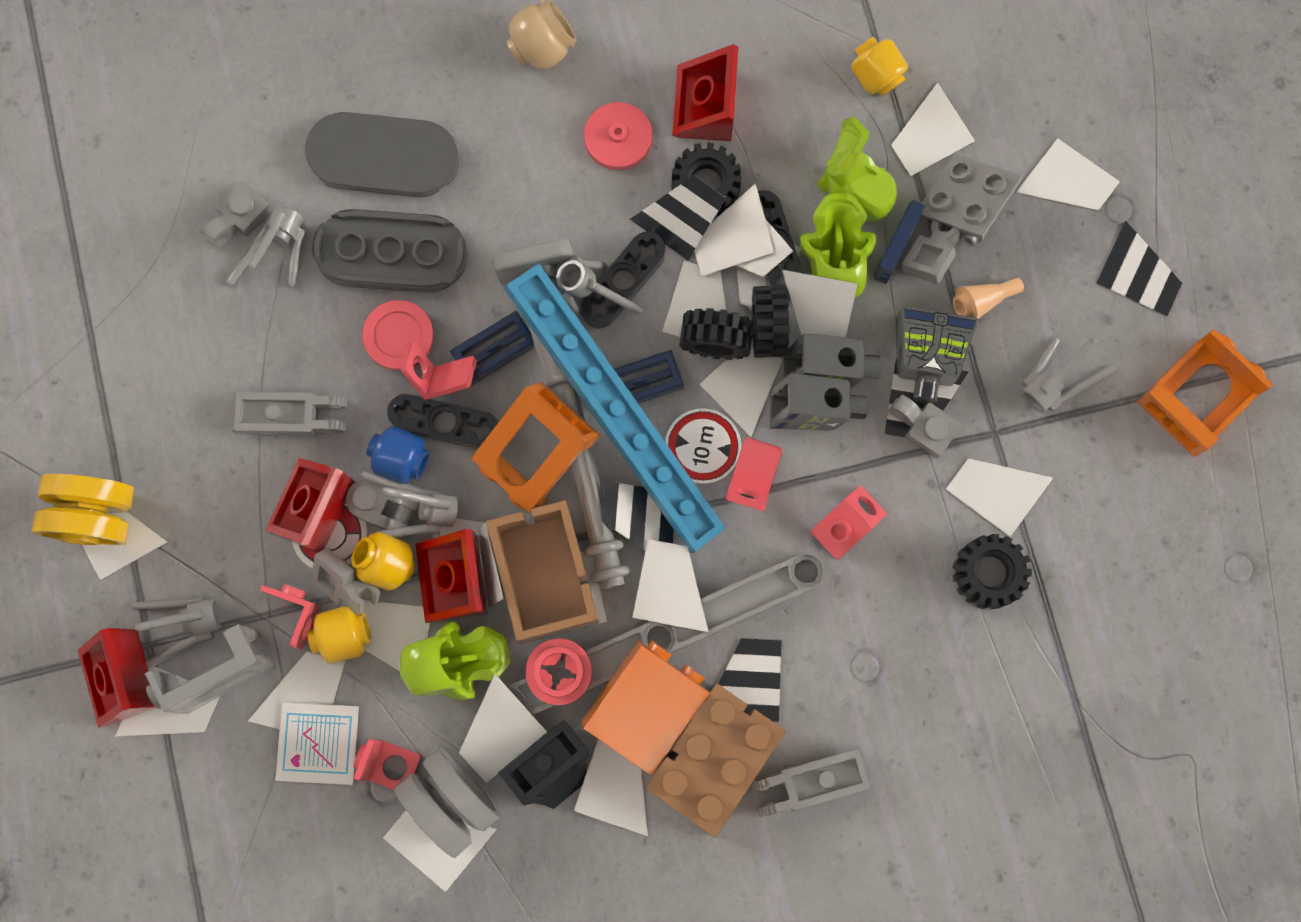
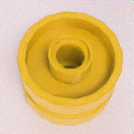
M43 474L40 476L37 496L45 503L54 505V508H42L34 512L32 534L80 545H126L129 523L121 517L108 513H122L132 509L133 486L108 479L72 474Z

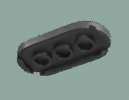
M338 112L318 121L309 132L305 143L306 159L314 174L326 185L338 189L410 197H428L438 193L439 189L443 188L446 184L448 186L455 178L459 167V154L452 136L442 126L425 120Z
M360 209L341 210L331 215L332 218L328 219L325 224L322 222L312 240L313 258L322 274L333 283L345 287L437 292L450 287L461 277L468 260L467 245L461 232L446 218L431 214Z

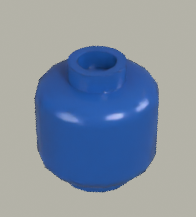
M391 426L381 435L377 433L373 435L367 447L366 455L371 457L373 473L398 484H408L412 479L418 480L421 477L428 463L430 451L425 450V441L422 437Z

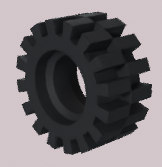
M707 142V148L702 149L701 143L694 144V151L691 152L689 148H686L683 151L682 158L678 156L675 161V168L672 170V190L690 179L698 170L711 169L715 171L721 179V185L716 191L726 197L717 212V215L720 216L725 211V208L730 207L735 199H738L742 176H740V164H735L736 157L733 153L729 156L726 155L727 148L720 146L719 150H715L714 143Z
M786 285L753 286L751 320L754 322L752 338L755 358L788 356L790 317Z
M700 308L694 309V311L688 310L683 314L679 346L682 347V350L689 351L690 354H700L701 357L705 358L708 356L719 360L720 358H725L726 360L747 358L751 352L754 322L749 320L747 316H740V313H727V310L722 309L720 311H714L713 308H706V311Z
M999 534L983 535L966 544L958 552V558L954 561L952 567L955 569V574L952 577L953 582L957 581L959 588L956 589L960 595L964 594L967 597L965 599L966 602L977 604V608H991L992 610L1012 604V602L1019 600L1023 596L1022 592L1027 590L1030 585L1027 579L1032 576V569H1027L1026 563L1031 561L1028 555H1022L1020 551L1024 548L1019 543L1017 545L1012 544L1013 539L1008 536L1000 538ZM984 557H995L1004 564L1006 578L999 587H988L979 580L977 566Z

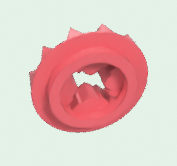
M561 638L547 640L537 646L528 658L526 665L528 686L532 693L545 703L551 705H567L572 703L585 693L591 682L592 666L590 659L584 649L571 640ZM565 654V668L571 671V674L577 676L576 679L571 677L569 679L562 678L560 684H557L556 690H553V675L547 673V670L542 669V665L547 667L550 665L556 666L559 660L562 659V655Z

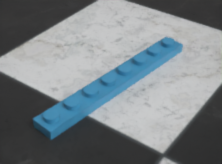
M537 264L503 288L682 542L685 546H688L689 552H696L722 532L725 526L541 265Z

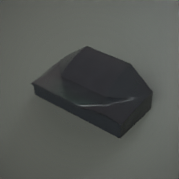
M563 720L498 773L523 806L536 803L554 809L583 785L587 773L586 760L590 752L568 723Z

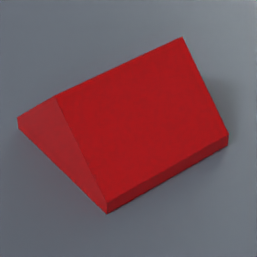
M732 44L677 65L672 136L686 139L731 142L735 111L738 46Z
M299 458L265 530L319 553L325 549L346 504L347 492L355 481L335 467Z
M463 529L415 544L425 623L488 614L478 535L472 529Z
M120 628L102 629L78 649L98 728L156 708L146 691V687L150 683L145 673L149 672L138 631Z

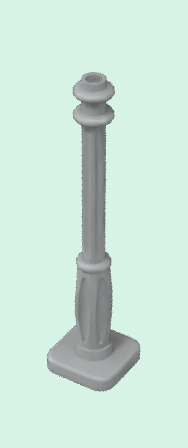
M559 239L496 255L492 260L497 277L503 286H506L537 264H540L558 289L556 283L557 272L561 265L570 261L571 256L574 254L570 240ZM530 327L534 346L546 377V385L553 389L554 393L585 421L579 395ZM590 447L582 451L571 466L591 545L584 550V554L587 557H594L597 572L591 574L590 579L594 583L600 582L601 590L624 585L623 576L628 575L630 569L626 565L620 566L617 551L623 548V542L621 540H614L611 527L601 521L603 491L593 450Z

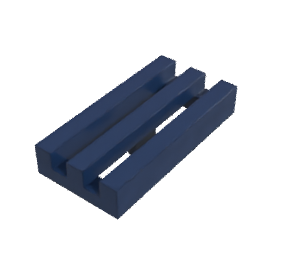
M915 200L910 201L873 275L875 276L874 279L887 284L926 205Z
M517 310L450 350L455 360L462 359L465 354L516 324L517 330L474 355V358L477 360L476 365L522 337L526 339L476 369L471 386L535 348L532 334Z
M672 350L614 368L617 375L622 378L668 363L669 368L624 383L627 389L631 391L673 377L674 381L632 394L638 404L684 389V383Z

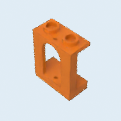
M1215 329L1199 339L1137 401L1193 457L1209 450L1219 440L1217 436L1259 394L1273 386L1259 365L1248 361L1236 350L1235 343L1228 336L1219 334ZM1215 365L1225 370L1229 376L1231 383L1230 391L1200 421L1173 394L1200 367Z
M539 382L525 387L471 459L480 466L481 473L487 479L497 482L508 493V497L513 504L525 509L529 513L531 512L530 509L541 507L548 501L545 496L578 455L592 447L601 435L547 385ZM533 414L561 441L528 481L501 454Z

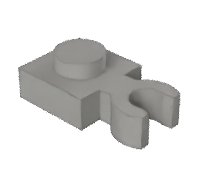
M933 220L930 238L919 235L902 262L903 274L938 285L956 256L954 245L960 241L962 231L952 228L950 231L942 232L944 224Z

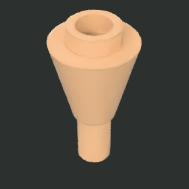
M1017 277L1001 284L959 286L953 298L955 313L979 319L1001 303L1003 299L1023 292V282Z

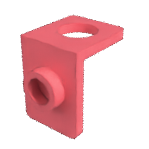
M411 342L407 345L401 365V372L424 400L469 388L477 360L474 356H469L434 366L415 342ZM414 358L420 363L422 369L421 379L414 371Z
M746 437L726 499L764 511L782 455V448ZM740 494H746V495H749V496H751V497H753V498H755V499L747 498V497H744V496H742V495H740Z
M859 486L811 530V533L835 559H840L870 532L887 513L862 486ZM858 500H861L864 503H866L871 509L873 515H870L866 511H864L860 506Z
M283 584L281 591L261 585L260 591L304 606L290 641V646L304 650L308 641L307 631L313 628L314 619L319 613L321 606L304 600L307 592Z
M369 739L367 745H361L356 755L353 768L357 770L353 779L357 781L369 780L394 790V787L408 774L416 773L421 755L381 739ZM393 755L401 756L407 763V772L399 780H391L384 773V763Z

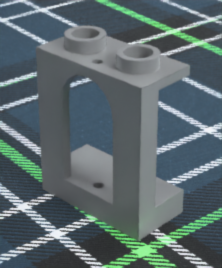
M240 624L224 631L223 634L235 657L180 685L176 675L156 671L145 673L150 683L146 687V691L153 705L157 709L162 708L163 712L189 714L276 667L259 631Z

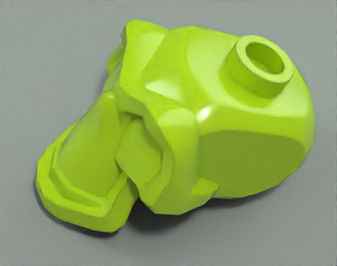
M849 117L841 123V132L836 147L826 162L827 168L816 185L826 194L839 192L853 195L867 214L865 222H876L886 217L893 209L897 198L896 183L894 178L886 172L885 168L876 166L873 160L862 152L869 139V131L857 118Z
M839 192L830 193L824 197L813 215L816 231L801 235L800 247L804 256L810 261L811 274L813 276L858 284L855 294L856 298L865 290L867 257L872 253L876 245V235L871 232L861 231L867 214L853 195Z
M449 622L436 632L433 637L408 644L404 647L400 657L401 678L409 691L416 696L444 695L449 699L458 701L474 699L475 680L492 681L495 674L499 678L509 666L511 657L506 642L507 639L501 633L486 626L477 627L471 633L463 636L458 622Z

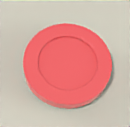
M623 102L609 103L598 108L589 117L584 129L585 146L591 158L602 167L611 170L629 169L638 165L648 155L652 145V127L647 116L639 108Z
M393 300L379 305L369 314L363 326L362 340L365 350L375 363L389 370L401 371L408 343L415 342L426 356L429 355L434 343V329L428 315L418 305L409 301ZM415 358L413 360V367L420 364Z

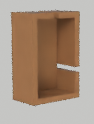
M566 500L530 509L534 524H527L523 512L486 521L516 641L520 644L599 623L589 584H580V582L587 581L588 579Z
M718 683L713 686L708 697L671 748V750L678 754L676 759L673 761L666 756L645 787V789L714 838H716L786 733L784 729L757 710H752L749 715L743 712L748 704Z

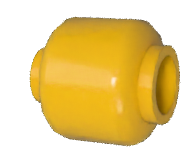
M872 37L855 49L858 57L852 62L851 70L867 94L878 93L882 97L906 80L903 74L908 69V63L893 40L884 39L877 42Z
M375 532L359 540L351 557V563L358 579L386 591L395 590L408 581L415 569L413 552L410 545L383 532Z
M347 605L318 613L314 619V629L307 631L312 653L320 652L321 657L329 664L360 657L365 652L366 645L372 643L366 614L362 612L360 615H357Z

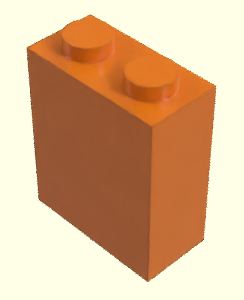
M638 640L581 722L583 729L652 776L710 693L702 685L705 677L687 664L682 669H679L668 661L672 654L653 640H651L648 646Z

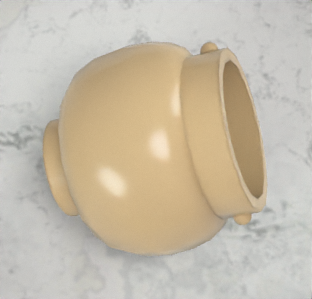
M541 0L540 5L531 4L525 6L513 15L508 28L511 38L506 43L520 65L525 67L527 64H530L537 70H545L560 63L567 55L568 47H574L577 40L572 28L558 7L551 0Z

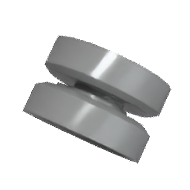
M438 747L423 761L424 772L429 776L427 778L428 781L420 775L410 773L394 787V792L420 829L446 854L456 858L472 843L470 831L464 821L476 830L486 831L501 816L493 802L470 774L447 751Z

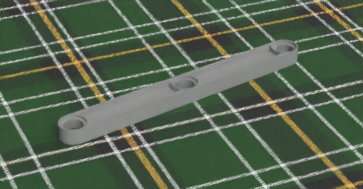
M799 554L701 598L709 632L650 621L586 650L585 652L592 666V677L585 692L609 682L638 640L648 646L647 635L651 629L663 627L668 630L671 642L665 649L670 653L676 652L814 589L824 578L825 569L822 561L813 554ZM802 561L812 563L817 571L815 580L811 583L798 581L794 573L796 564ZM565 661L544 669L548 671L547 673L553 675V690H556V686L560 684L562 678L569 679L571 677L576 679L577 675L571 674V671L565 668ZM526 678L506 686L513 694L518 696L521 703L532 716L557 706L538 699L530 690Z

